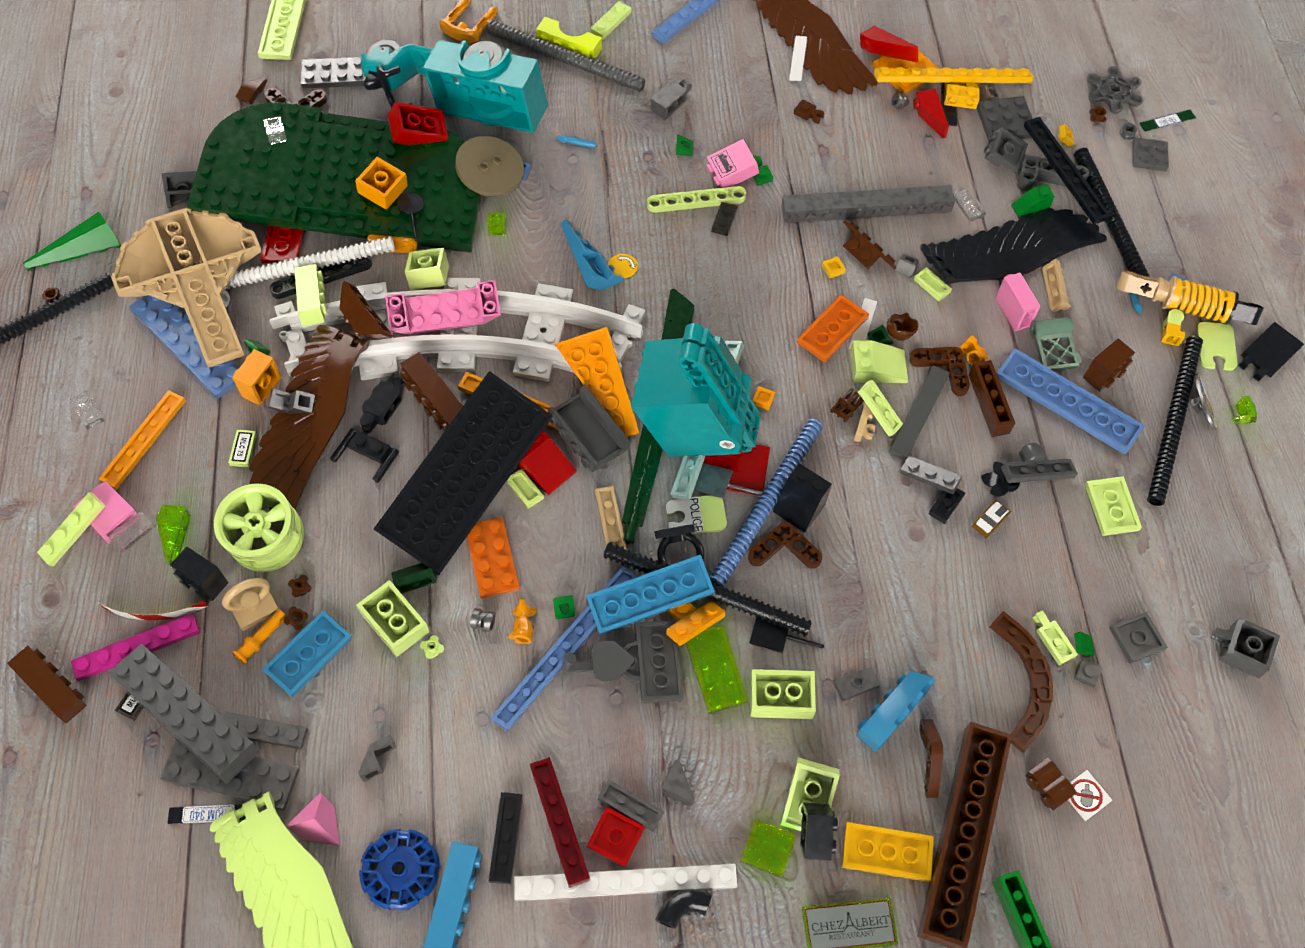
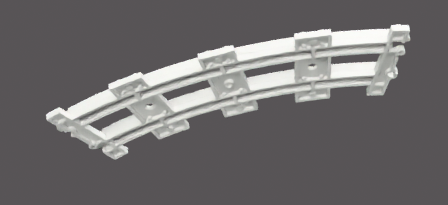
M447 278L444 289L388 293L386 282L356 287L390 331L386 295L404 293L405 298L472 289L478 288L477 282H481L480 278ZM538 283L535 295L497 291L500 313L529 316L522 340L477 335L478 325L441 330L440 335L397 338L393 336L392 338L369 339L364 336H358L359 339L369 340L370 344L359 355L354 367L359 366L362 381L388 377L392 374L399 375L397 360L408 359L420 352L423 357H438V372H475L476 357L516 361L513 376L549 382L553 367L574 372L554 345L560 342L565 323L594 330L608 327L609 333L613 335L611 339L622 371L621 361L627 349L632 347V341L628 339H636V337L641 339L643 335L640 323L645 315V309L629 304L624 314L619 315L592 306L571 302L573 289ZM292 301L274 306L277 317L269 320L272 328L277 329L290 325L292 329L289 332L281 331L279 333L281 341L287 343L291 355L289 361L284 363L290 377H292L290 374L293 369L300 364L298 357L306 351L304 347L307 343L303 335L304 332L315 330L320 325L332 326L346 322L343 318V313L339 309L340 301L325 304L327 314L324 315V323L304 327L302 326L298 311L294 309ZM546 328L547 331L545 333H541L540 329Z

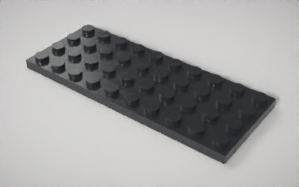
M489 371L373 530L440 575L553 416Z

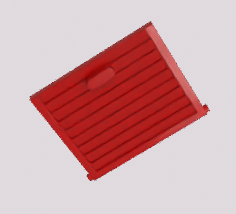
M756 445V447H752L750 452L741 451L740 454L705 456L703 463L733 470L729 481L730 484L763 492L770 447ZM727 487V490L753 494L746 491Z

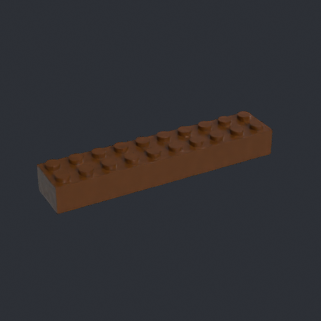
M970 722L964 730L932 869L931 881L917 937L948 948H968L1011 745V734L974 722Z

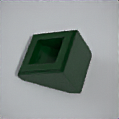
M884 325L867 333L872 341L885 345L894 343Z

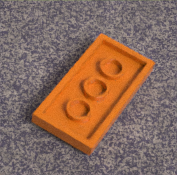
M841 294L797 339V344L826 363L869 318V313Z
M503 517L477 522L468 534L467 541L481 599L520 590Z

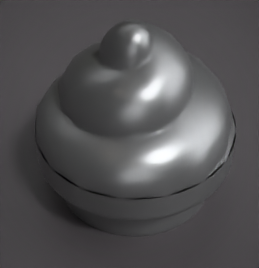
M899 92L894 94L892 105L896 109H903L909 104L905 93Z

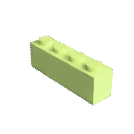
M316 264L294 268L297 308L302 326L324 323V315L327 314L322 271H318Z

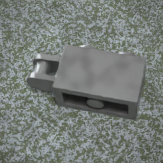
M680 79L677 83L671 80L657 94L651 97V111L666 120L686 102L687 93L691 90L692 85L685 83L683 79Z

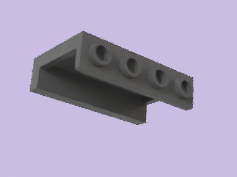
M586 385L579 388L577 395L555 408L550 406L548 409V413L553 416L549 422L557 427L560 436L570 444L572 452L578 454L583 466L589 468L591 472L602 467L629 448L630 440Z

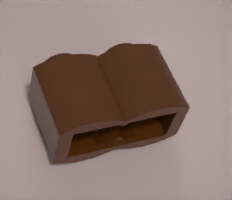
M1050 758L1042 761L1025 775L1029 787L1037 790L1041 795L1042 803L1053 811L1077 793L1073 785L1062 775L1059 768Z

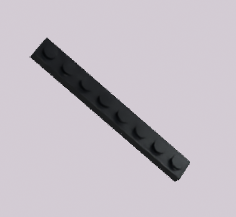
M1037 117L1025 121V129L1093 225L1108 220L1111 215L1043 120Z

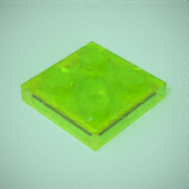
M755 819L740 862L782 878L796 834Z

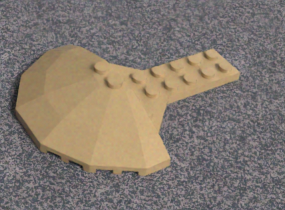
M188 208L148 219L140 231L136 230L133 233V237L127 243L124 242L121 245V253L119 259L116 260V268L111 276L118 296L140 297L149 295L185 308L208 368L245 356L221 296L238 267L262 252L254 231L246 229L241 223L235 222L225 213H219L218 215L211 214L208 211L196 212Z

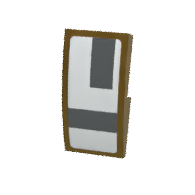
M995 500L971 527L985 538H988L1009 516L1011 511L998 500Z

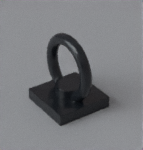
M697 523L654 531L656 539L663 538L657 550L659 563L664 562V565H668L665 558V550L669 543L686 540L694 545L696 556L701 554L704 561L703 545L692 534L698 531Z

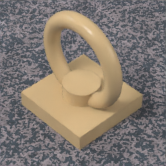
M262 577L248 579L236 584L226 592L222 599L223 607L233 612L242 631L271 617L279 609L269 591V582Z

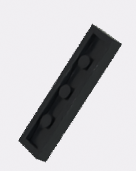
M501 792L489 883L509 885L512 883L523 794Z

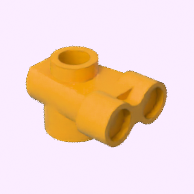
M974 335L970 336L959 347L963 354H967V361L971 365L986 361L989 358L986 350L978 344V340Z

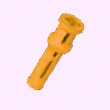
M278 609L251 637H246L244 639L245 642L231 653L245 665L247 659L255 651L258 652L261 648L260 645L283 623L286 615Z

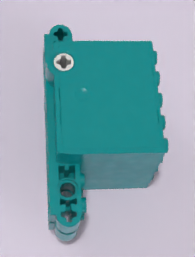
M691 323L686 325L683 338L646 341L645 349L642 351V362L638 369L639 375L635 383L634 397L631 400V408L668 457L740 454L741 451L750 452L752 447H756L758 432L755 429H759L761 414L750 397L753 381L749 375L741 371L721 336H713L709 328H703L699 324Z

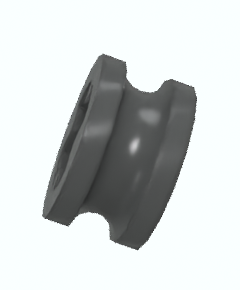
M1132 123L1124 124L1120 131V136L1126 140L1133 139L1137 132V127Z

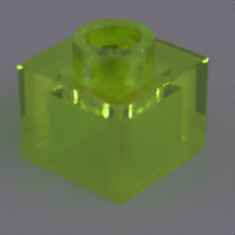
M488 213V235H506L505 213Z

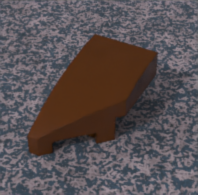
M261 78L243 83L235 97L252 105L258 92H263L267 80Z

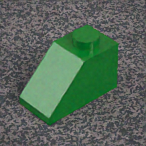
M1045 184L1031 188L1012 203L1011 206L1018 218H1021L1023 215L1029 213L1036 214L1041 210L1050 208L1055 196L1049 186Z

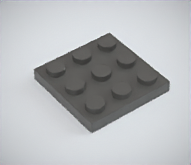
M1024 96L978 102L977 111L989 143L991 142L989 140L993 131L996 132L1001 127L1020 139L1032 138L1024 127L1025 121L1033 119Z

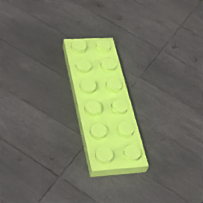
M271 0L258 51L259 59H292L306 0Z

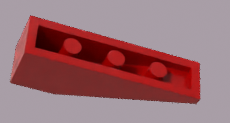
M872 26L860 33V46L870 53L911 62L919 61L918 46L883 29Z

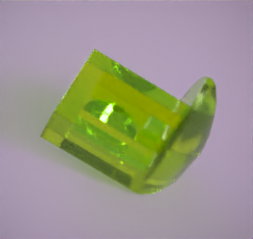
M1243 396L1235 405L1239 416L1231 420L1238 424L1255 423L1257 419L1256 406L1250 396Z

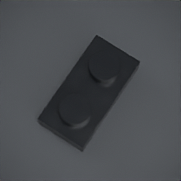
M958 488L954 494L943 491L928 514L945 524L966 493Z

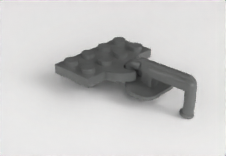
M675 621L635 622L636 642L629 643L622 648L615 641H599L592 647V661L576 662L575 655L567 653L562 663L561 669L565 673L593 672L594 677L602 682L617 681L623 676L630 682L640 683L641 703L681 702L684 699L678 644L666 634L667 628L674 625Z

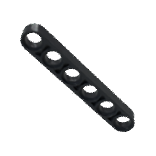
M370 255L367 258H357L355 261L351 259L350 262L347 260L346 263L340 262V264L335 263L333 266L329 264V267L326 265L324 268L319 267L318 271H322L324 278L323 284L370 269L372 267ZM362 259L368 260L366 264L359 263ZM344 265H351V268L348 270L342 269ZM329 270L335 271L334 274L330 276L325 275V273ZM295 275L270 284L269 290L273 298L282 299L296 294V287L291 286L295 282ZM277 287L283 288L279 293L274 292V289Z

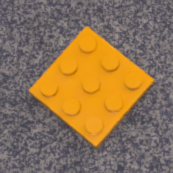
M919 50L918 62L882 56L872 63L874 69L881 67H918L920 69L933 67L939 69ZM925 82L890 83L899 92L907 94Z

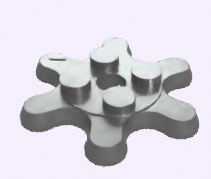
M1109 67L1108 75L1105 77L1095 73H1090L1087 77L1088 83L1097 89L1089 93V101L1092 103L1099 101L1108 103L1113 114H1118L1122 111L1123 103H1128L1134 107H1138L1143 103V98L1133 92V89L1141 85V79L1138 77L1130 79L1121 77L1118 67Z

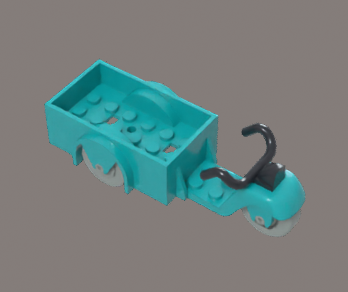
M382 40L373 44L366 54H361L360 63L362 72L366 77L364 81L366 90L383 88L391 108L395 103L391 90L398 88L417 74L426 76L436 108L443 110V114L479 121L487 126H502L534 133L548 107L538 60L512 55L510 49H506L503 54L502 48L494 42L482 41L468 48L466 40H463L461 44L438 40L436 46L432 49L413 44L401 46L393 40Z

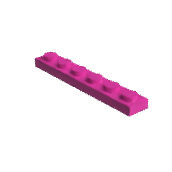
M193 613L71 660L76 680L81 681L114 668L141 643L151 652L200 634L195 615Z

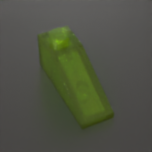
M162 505L161 510L156 516L165 560L169 565L181 552L191 517L187 508L183 506Z

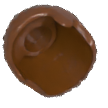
M909 313L893 314L887 320V331L894 339L904 341L917 332L919 324L916 319H912L909 316Z

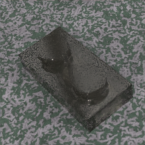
M721 202L711 232L728 236L738 206Z

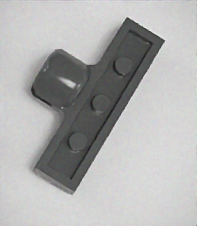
M1029 443L1022 447V450L1019 452L1022 462L1004 463L1001 467L1008 483L1075 478L1078 474L1071 459L1049 460L1045 457L1041 446L1037 443Z

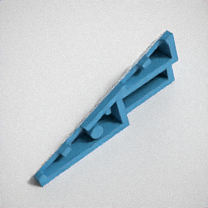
M564 219L561 227L587 287L602 291L621 283L624 280L623 276L615 274L613 272L615 268L612 265L608 266L604 261V257L588 240L581 239V233L578 230L574 231L570 222Z

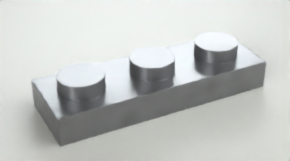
M908 456L900 469V474L951 494H954L962 480L961 475Z
M610 779L607 780L597 797V800L644 825L645 828L654 832L664 815L663 810Z

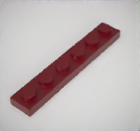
M549 757L531 763L532 775L568 887L571 888L590 881V876L551 759Z

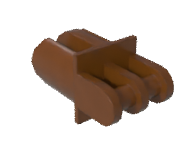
M853 388L842 398L840 397L830 410L831 413L837 414L838 418H843L845 423L850 417H853L855 410L864 401L862 397L858 399L859 393L857 391L853 393Z

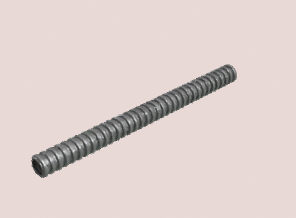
M492 19L487 24V33L493 36L496 35V37L506 41L509 40V42L519 46L522 45V47L532 51L535 50L537 53L539 52L545 56L548 55L550 58L552 57L563 63L566 62V64L576 68L579 67L581 70H588L589 73L592 72L594 75L597 74V76L607 80L610 79L612 82L615 81V83L625 87L628 86V88H633V90L641 92L645 86V78L643 77L641 78L630 72L627 73L625 70L623 71L612 65L609 66L607 63L605 64L594 58L591 59V57L581 53L578 54V52H573V50L560 47V45L547 42V40L534 37V35H529V33L516 30V28L503 25V23Z

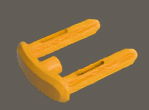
M460 0L447 17L439 21L440 29L443 33L454 39L466 40L467 43L472 44L477 43L479 36L487 28L488 22L497 16L498 8L496 6L491 7L471 30L467 28L464 22H460L457 26L453 25L471 3V0Z

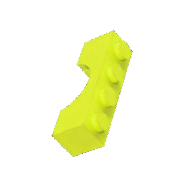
M544 17L536 28L538 38L560 45V47L573 50V52H578V54L581 53L591 57V59H596L602 50V37L589 32L581 36L566 35L560 30L559 21Z

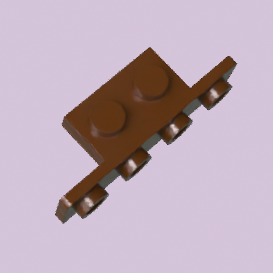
M845 220L843 222L854 233L843 247L860 263L869 269L881 257L894 270L896 269L895 260L889 254L885 256L882 253L883 249L877 243L873 245L870 242L871 238L865 232L861 234L858 231L859 227L853 221L849 223Z

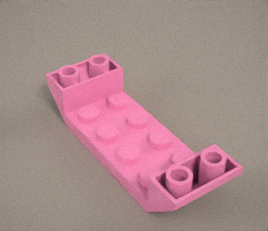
M496 281L477 282L478 288L405 298L404 293L386 295L390 332L413 335L485 324L501 316Z

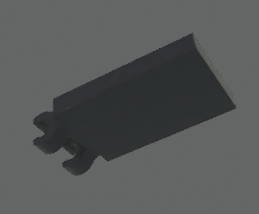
M1274 322L1241 354L1244 359L1238 366L1245 370L1252 363L1259 369L1253 376L1258 382L1265 375L1271 378L1301 349L1304 343Z

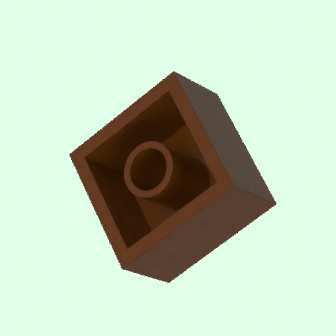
M1118 338L1093 359L1083 378L1099 392L1105 387L1108 389L1115 382L1114 379L1116 377L1120 379L1126 373V368L1133 362L1132 357L1135 352Z

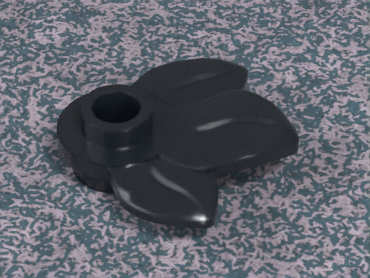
M1000 462L993 463L994 472L981 476L983 483L988 487H992L990 494L994 496H1004L1007 492L1016 491L1020 485V482L1012 483V485L1007 483L1001 469L1003 463Z

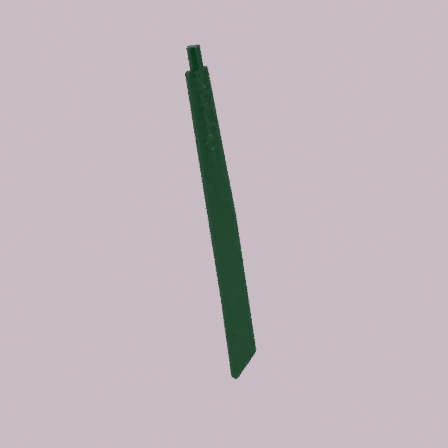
M676 289L670 290L661 340L683 338L686 325L692 322L694 304ZM644 424L622 518V523L626 524L623 540L629 545L630 543L634 544L637 528L643 526L663 451Z

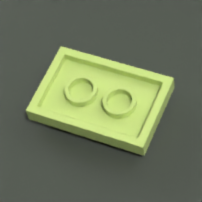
M1124 476L1092 480L1085 483L1102 536L1141 530L1142 526Z

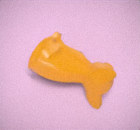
M520 599L519 605L513 609V615L517 616L514 621L513 632L508 635V638L514 639V642L518 644H531L533 626L528 617L534 616L537 608H531L524 599Z

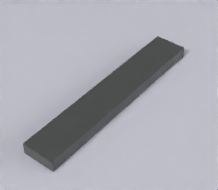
M933 365L889 453L904 460L908 458L950 372Z

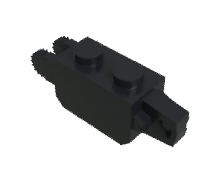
M392 374L386 382L381 380L379 385L374 387L372 395L362 406L363 415L360 418V424L363 432L370 433L377 424H387L402 402L399 393L404 382L402 377Z

